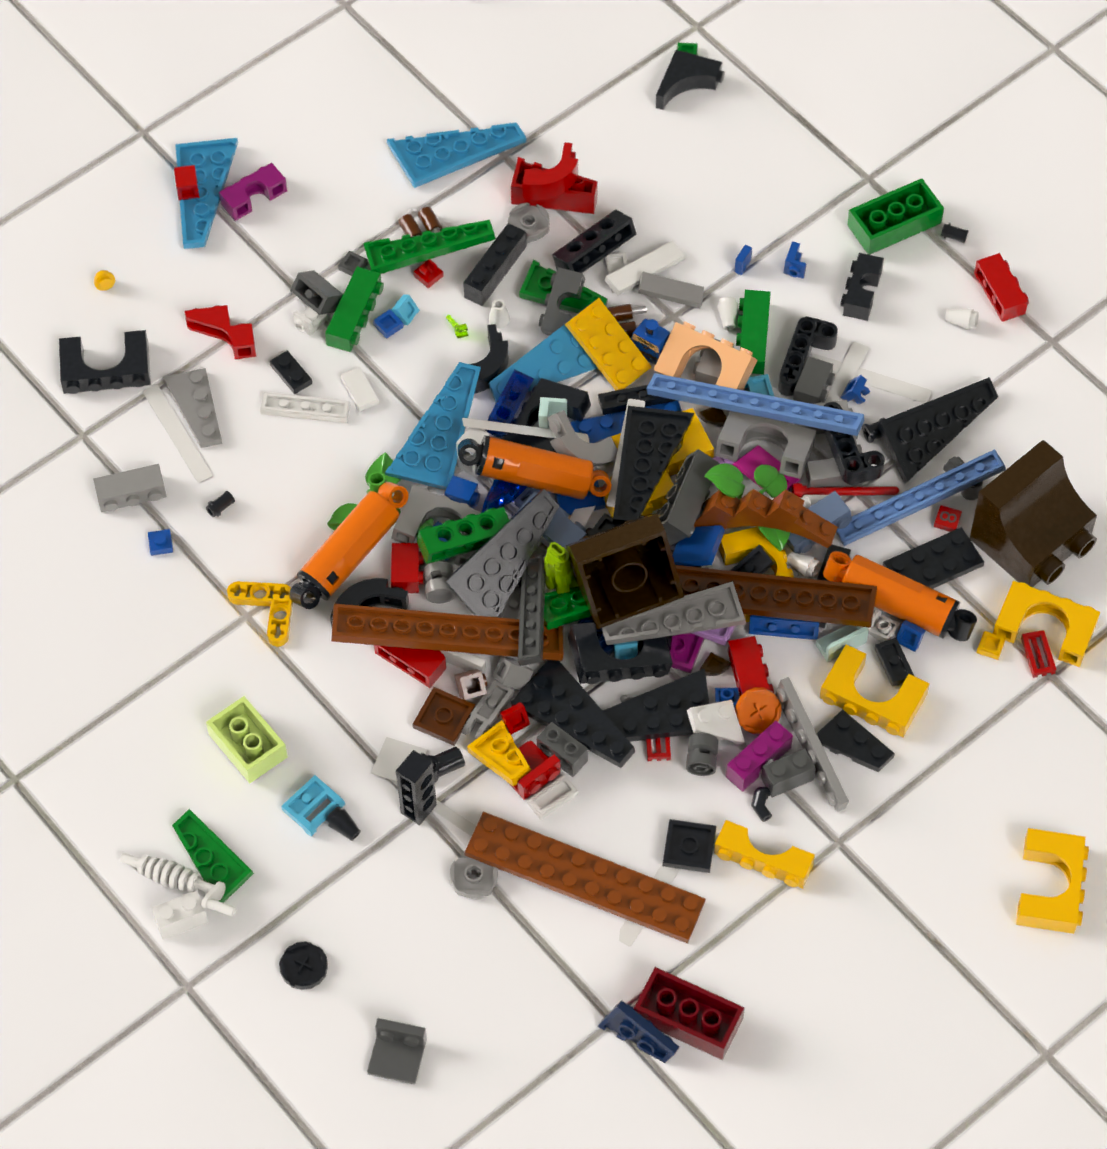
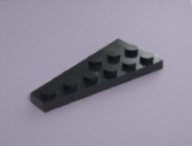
M628 406L613 524H623L626 521L640 518L694 418V413Z
M705 668L603 711L630 742L695 734L693 733L687 710L692 707L710 704Z

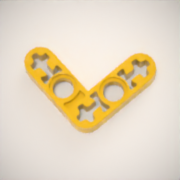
M241 581L231 583L227 588L229 601L236 605L270 606L267 628L268 641L276 647L287 643L293 602L289 595L291 587L287 584ZM237 590H241L239 596L234 595L237 592ZM248 590H250V597H247ZM259 590L267 593L263 598H256L254 594ZM282 593H286L284 598L281 599L280 596L282 595ZM278 611H284L287 614L283 619H276L274 615ZM277 626L280 627L281 631L279 638L274 637L277 634Z

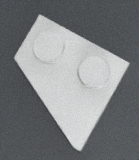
M732 700L692 707L687 710L693 733H708L717 737L718 740L726 739L733 741L735 745H742L745 742Z

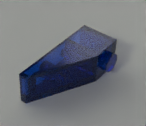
M514 369L490 413L488 421L512 424L529 392L534 378ZM486 430L489 434L500 439L508 434V432Z
M495 479L485 498L481 513L490 508L498 509L513 502L527 487Z

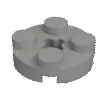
M522 203L510 211L508 223L526 231L527 244L543 238L549 232V214L542 206L537 205L536 207L530 206V203ZM525 220H528L529 222L533 221V223L531 225H526Z
M463 853L451 865V884L459 896L472 899L489 896L497 884L498 869L467 857ZM472 870H476L480 877L471 879L467 874H471Z

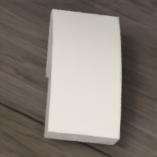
M874 607L871 628L867 627L869 630L868 634L882 642L894 639L900 630L901 623L883 616L881 610Z

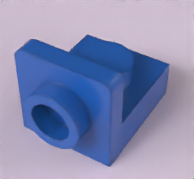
M792 241L785 259L783 273L791 277L803 279L807 264L801 262L800 243Z

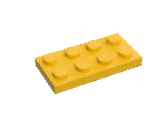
M600 298L565 324L615 391L625 389L652 367Z

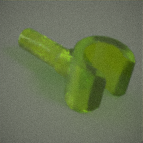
M451 315L446 316V319L453 326L457 338L469 336L466 323L458 325Z

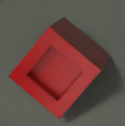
M195 165L175 167L174 173L178 200L200 198Z

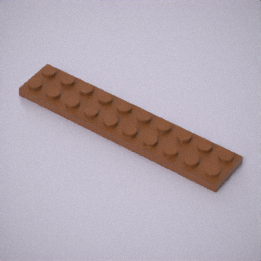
M334 604L331 642L518 657L520 619ZM563 625L547 630L544 626L543 659L562 661L564 655Z
M484 811L465 850V856L687 944L706 901L703 897Z

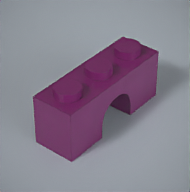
M271 162L220 191L221 206L236 221L252 212L250 199L252 195L262 194L271 201L287 192L286 178Z
M775 721L727 764L726 778L739 790L745 791L759 778L762 766L771 759L773 761L780 759L792 748L793 735L779 722Z

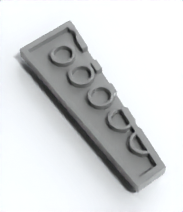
M732 581L686 595L681 599L603 627L602 631L606 644L612 645L746 624Z
M784 678L780 680L775 693L781 703L782 710L802 748L806 749L816 767L817 779L827 792L826 796L829 804L834 806L837 812L846 809L849 800L790 678Z

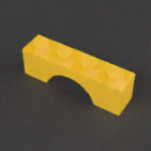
M725 820L714 848V854L722 860L734 861L745 869H754L762 872L768 878H777L784 881L790 887H800L802 889L814 865L815 854L794 846L781 854H764L751 844L748 828Z

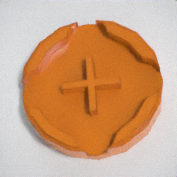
M756 687L747 690L741 695L735 707L740 726L752 734H761L772 723L778 722L782 711L781 703L772 691Z

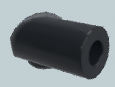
M758 787L753 793L751 802L752 808L762 822H766L772 817V814L765 806L766 800L771 794L767 787Z

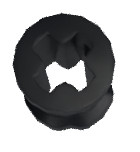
M878 422L862 426L864 437L868 443H872L874 439L882 437L877 426Z

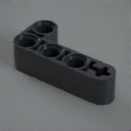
M802 317L799 319L779 374L778 390L782 395H794V389L808 356H810L812 347L832 350L836 346L838 328L835 324L812 317Z
M828 402L824 405L825 407L843 410L840 404L836 402ZM824 430L840 475L845 483L855 485L876 480L882 476L885 462L882 453L879 451H869L860 454L853 435Z

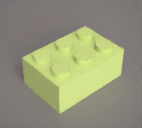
M245 696L206 721L210 737L249 784L288 758L284 742Z

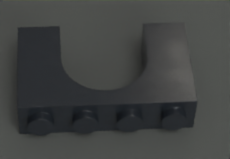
M146 330L124 332L125 355L118 365L107 370H96L84 363V348L81 336L59 338L60 382L63 393L76 394L86 391L97 392L106 389L117 390L126 387L151 385L149 342Z
M541 378L538 384L533 387L531 396L527 402H524L520 414L513 420L512 424L533 427L539 420L540 397L567 399V417L582 422L591 406L588 392ZM509 432L502 438L503 440L556 452L550 443L551 439Z
M594 622L572 624L567 636L580 684H596L603 681L618 682L622 679L639 680L643 677L652 676L660 678L668 675L673 664L666 637L637 641L639 654L632 659L621 660L611 657L602 649Z

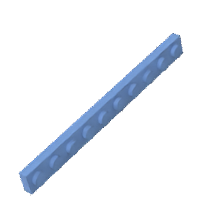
M654 373L647 386L648 395L858 436L864 423V414L657 373Z

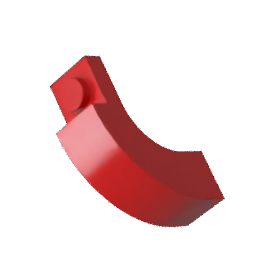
M564 142L561 160L553 168L547 170L525 169L522 183V199L545 200L554 198L573 186L578 177V159L576 158V152H573V143Z

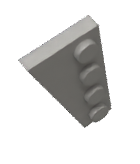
M206 368L164 376L163 381L166 387H168L172 398L177 403L182 416L186 419L200 448L222 444Z

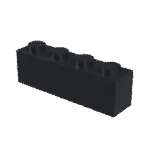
M507 223L463 282L464 298L480 306L485 304L527 247L526 231Z

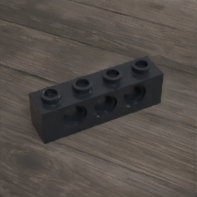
M615 209L552 254L556 269L558 270L559 267L579 273L588 270L637 235L632 218Z
M413 750L396 770L401 814L420 826L436 807L437 801L433 762L426 754H419Z

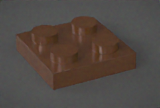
M433 687L412 724L413 728L455 746L462 734L464 725L475 708V704Z

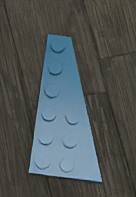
M516 122L492 125L491 128L479 130L477 127L470 128L471 131L466 132L453 130L429 133L425 137L419 138L406 136L403 140L395 141L394 138L387 139V145L413 187L416 188L526 142V136Z
M238 138L175 144L177 167L195 165L200 197L180 200L184 249L206 246L220 202L219 192L224 189L238 146Z
M564 324L488 384L494 401L497 404L532 392L533 387L538 384L541 378L558 383L598 369V367Z
M462 362L458 363L440 393L433 400L428 411L425 412L408 437L403 448L385 471L386 476L446 490L454 475L458 460L456 442L465 433L466 429L463 426L462 418L469 417L481 367Z

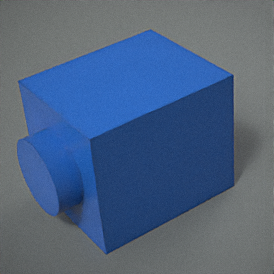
M454 475L444 492V495L449 497L450 500L465 503L471 508L478 505L481 496L478 493L477 483Z

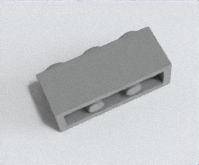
M159 464L93 479L101 512L114 511L118 508L136 506L140 503L158 501L161 498L167 497Z

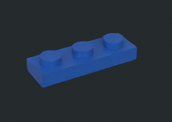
M750 615L749 634L811 640L818 639L819 622Z

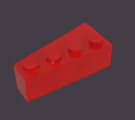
M518 157L511 183V204L530 203V206L537 207V205H540L547 209L594 214L597 203L598 181L579 175L573 186L559 196L545 200L522 199V183L525 169H547L543 168L540 163L534 162L530 164L525 162L524 158Z

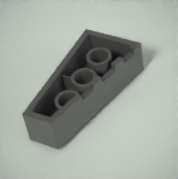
M699 449L686 457L674 479L677 484L673 485L665 496V499L668 500L667 503L656 513L666 531L670 546L685 538H689L695 530L694 523L703 511L701 508L702 504L710 495L709 488L711 483H713L705 477V474L711 468L720 464Z

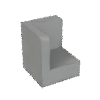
M501 656L492 677L502 685L521 691L530 681L534 671L527 665L520 666L518 661Z

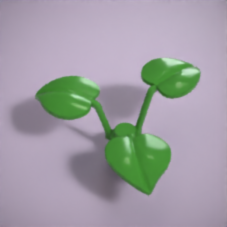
M386 452L374 461L365 475L366 483L370 488L366 491L367 493L369 491L378 493V489L385 482L398 484L401 481L399 478L385 475V471L393 462ZM347 503L337 508L331 519L327 522L328 527L335 531L357 504ZM433 518L427 520V521L421 526L420 530L423 529V528L426 527V526H430V525L433 526V525H434V520H433Z
M727 463L719 464L705 474V477L712 481L725 495L732 498H742L745 490V485L742 484L743 474L735 466ZM760 465L754 471V479L762 487L759 491L761 494L766 491L772 498H775L785 489L787 490L786 478L783 474L779 473L780 471L770 465ZM758 527L774 547L779 551L784 549L790 532Z

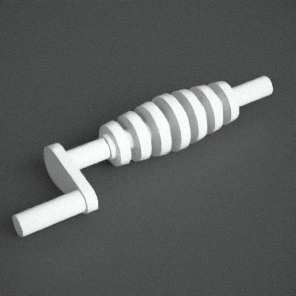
M126 853L121 855L120 862L137 867L139 874L145 875L151 880L153 879L154 882L173 889L179 888V890L183 891L188 890V892H194L198 889L207 892L201 903L203 908H210L232 917L236 914V907L219 902L225 892V883L218 881L214 885L201 880L200 874L193 873L192 870L174 861L156 857L151 858L146 855L141 859Z

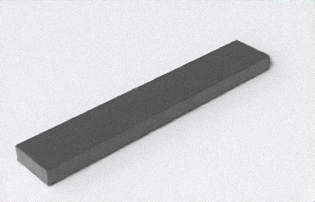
M544 554L530 557L529 563L521 576L518 662L520 666L543 662L546 574Z

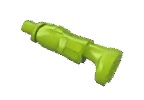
M550 543L544 557L546 587L549 590L556 588L558 594L570 592L569 588L578 587L571 568L569 553L558 543Z

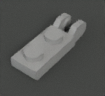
M494 680L488 688L487 694L483 695L471 712L470 718L463 727L462 734L468 736L476 722L481 724L476 732L474 740L488 731L514 696L515 690Z

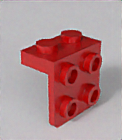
M527 741L518 748L528 763L531 772L521 778L515 786L510 784L523 800L538 792L541 787L554 780L561 773L559 758L555 754L548 758L533 741Z

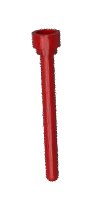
M802 483L792 484V493L800 498L804 495H828L834 491L839 496L897 495L900 492L897 486L807 487L802 485Z

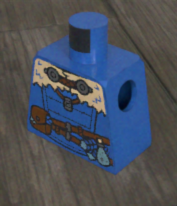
M644 319L633 332L631 340L646 360L656 365L670 332L659 326L656 320Z

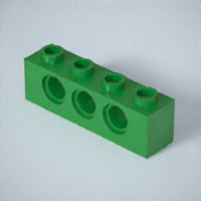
M504 507L498 509L490 508L481 514H469L463 519L456 521L447 520L443 524L434 527L432 525L426 526L419 531L417 543L426 564L478 550L509 521ZM481 526H487L489 529H483ZM460 532H466L468 535H462ZM439 538H445L448 541L444 542L441 541Z

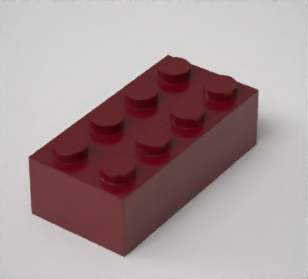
M657 967L651 973L634 1006V1010L638 1014L652 1022L662 1033L721 1060L724 1059L743 1021L745 1009L741 1005Z

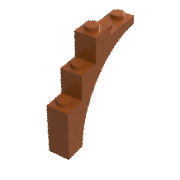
M752 489L741 499L729 497L718 490L703 502L701 507L703 511L694 523V527L722 525L724 529L742 526L774 528L805 537L825 548L832 545L838 528L804 507L805 500L786 489L773 500L755 489Z

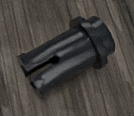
M944 223L940 236H944V239L947 237L965 243L969 230L952 226L951 223Z
M225 491L224 494L213 502L209 501L206 510L210 516L219 517L224 509L235 502V499L229 491Z

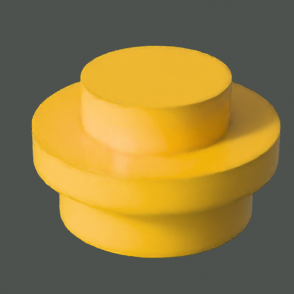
M101 270L94 276V285L98 290H108L115 284L114 275L107 270Z

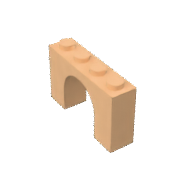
M685 321L683 325L675 322L653 370L663 375L680 378L688 360L694 353L702 349H712L718 353L722 363L721 373L715 385L744 390L757 362V359L752 357L753 352L742 347L740 350L732 348L733 343L725 339L719 342L713 339L715 335L705 330L699 333L695 331L696 326Z

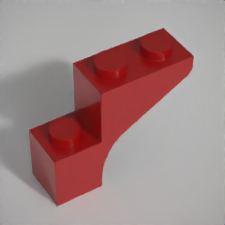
M216 305L184 311L189 330L227 342L233 349L235 359L256 357L252 323H241L231 326L228 305Z

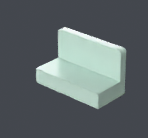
M540 397L539 428L549 429L547 417L564 410L567 415V399Z
M846 625L817 639L815 645L825 660L829 662L839 657L846 644L857 648L867 643L869 630L867 627L860 628L859 626Z

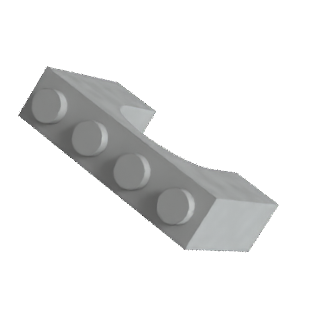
M847 400L832 401L840 404L843 410L853 412V409L848 407ZM828 402L817 403L815 405L824 406ZM795 424L805 428L817 430L816 434H825L823 429ZM853 435L858 451L861 454L862 447L860 444L857 445L856 439H858V436ZM834 458L807 462L806 477L809 487H853L863 485V483L855 485L845 483Z
M730 411L718 437L715 456L736 462L745 444L755 440L769 441L775 443L784 451L779 473L801 479L814 448L817 430L779 420Z
M413 485L408 495V501L403 506L393 528L391 539L400 543H414L421 526L429 519L443 517L456 521L463 519L469 514L477 515L484 513V511L480 512L465 503L455 502L445 495H438L430 492L425 487ZM481 526L483 529H489L487 526ZM477 550L456 556L454 564L461 566Z

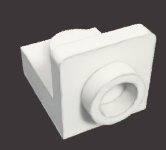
M309 306L302 313L297 310L293 313L295 327L310 336L328 320L327 314L319 315Z

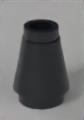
M339 806L332 810L326 818L329 827L351 841L361 832L348 812Z

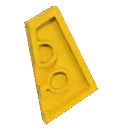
M502 720L467 746L468 752L512 786H515L521 778L531 772L528 763L515 745L511 734L508 733Z

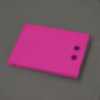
M757 445L732 465L757 484L754 479V471L758 466L770 465L780 471L781 462L760 445ZM784 475L787 481V490L792 488L793 483H798L801 480Z

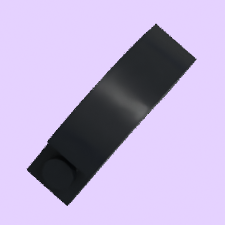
M496 324L487 325L490 347L488 355L483 360L470 364L481 367L475 394L489 389L488 383L508 367V340L503 341L502 333L497 332Z
M374 578L363 580L350 586L339 596L335 604L368 607L388 606L407 610L409 596L408 591L402 588H390L388 579ZM332 609L331 616H330L331 627H332V620H333V609Z

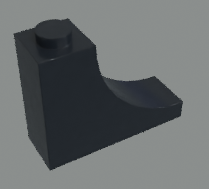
M675 50L656 94V108L664 110L672 98L688 90H716L718 83H722L725 71H722L723 62Z

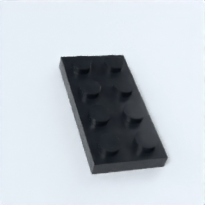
M960 527L884 561L883 566L934 589L983 567L985 561L963 528Z

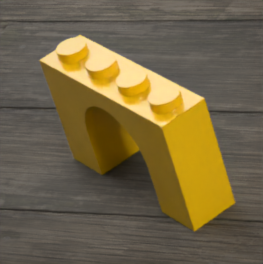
M693 408L682 411L694 413V418L680 442V450L673 455L666 468L669 476L678 474L686 457L698 449L714 458V447ZM621 433L611 436L617 450Z
M758 526L723 535L719 551L725 566L739 563L760 544L776 562L771 566L776 576L794 577L792 569L787 568L785 550L779 551L774 547ZM744 614L746 623L750 622V615Z
M1013 581L995 623L993 633L1006 637L1005 641L1015 643L1025 619L1038 613L1050 614L1058 618L1066 629V637L1058 660L1080 667L1096 628L1100 611L1090 606L1077 604L1068 598L1052 595L1046 590L1030 587L1026 583Z
M846 644L821 686L820 698L829 705H835L844 709L850 715L863 718L871 725H877L886 729L892 735L904 737L928 694L930 683L908 674L900 690L892 699L884 702L869 701L858 693L854 685L865 666L867 654Z
M1028 828L1024 843L1023 860L1048 863L1058 867L1067 877L1069 888L1064 893L1054 897L1021 893L1018 902L1016 925L1072 934L1075 933L1077 925L1081 926L1083 911H1079V903L1083 904L1085 889H1081V882H1085L1087 868L1083 867V860H1087L1089 846H1085V836Z

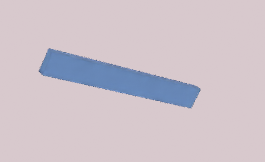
M994 449L852 516V521H850L849 525L843 529H838L836 533L842 544L846 546L1005 471L1006 467Z

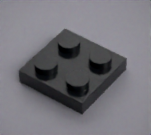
M669 819L662 866L710 873L717 826Z

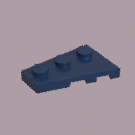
M622 1000L597 1026L604 1031L606 1028L618 1033L616 1037L623 1041L629 1039L637 1043L639 1050L663 1063H666L679 1049V1046L669 1036L663 1034L652 1022L643 1018L632 1006Z

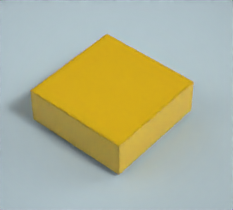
M984 630L976 653L999 660L1006 637Z

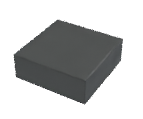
M349 251L338 265V269L352 276L356 267L365 268L368 260Z

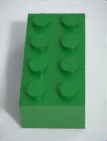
M921 178L849 209L847 226L867 254L871 255L941 224L944 207L924 179Z

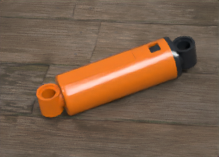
M484 435L481 444L467 438L458 445L460 461L467 466L476 464V475L539 490L545 489L547 492L581 500L586 497L588 491L596 497H604L611 490L612 485L608 474L602 470L593 471V462L486 435ZM467 448H472L475 450V453L472 456H466L463 454L464 450ZM599 479L605 481L602 487L594 486L595 481Z
M385 482L378 489V493L369 491L297 573L301 582L294 584L289 593L293 603L305 609H313L320 602V598L326 601L330 599L397 522L400 514L396 508L403 507L408 501L409 496L406 488L392 482Z
M834 551L829 555L823 571V575L827 580L877 586L876 608L904 621L907 620L944 639L947 632L958 641H968L977 622V617L969 610L959 609L960 601L860 555H855L852 561L847 554L840 551Z

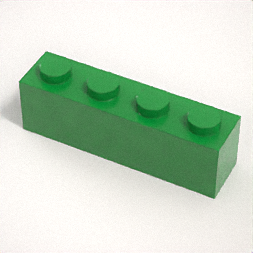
M356 267L325 332L327 346L351 352L353 346L358 344L361 329L366 327L369 312H373L377 295H381L384 288V283L381 281V273Z
M745 289L744 298H740L739 311H743V316L738 315L737 328H741V333H737L736 346L753 352L752 357L757 359L751 374L764 375L771 291Z

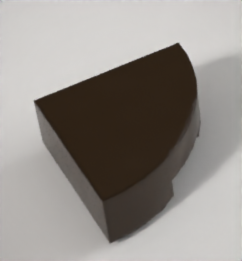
M711 407L699 412V417L705 423L708 422L717 425V427H723L727 419L723 410Z
M711 652L700 670L705 668L706 676H717L726 672L731 667V662Z

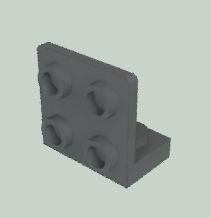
M377 1018L375 1025L376 1040L367 1074L415 1084L427 1041L426 1028Z

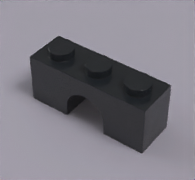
M859 253L857 261H852L850 273H853V275L847 278L845 289L848 292L842 295L840 306L844 307L843 316L868 321L873 305L874 291L866 290L863 287H878L884 258Z

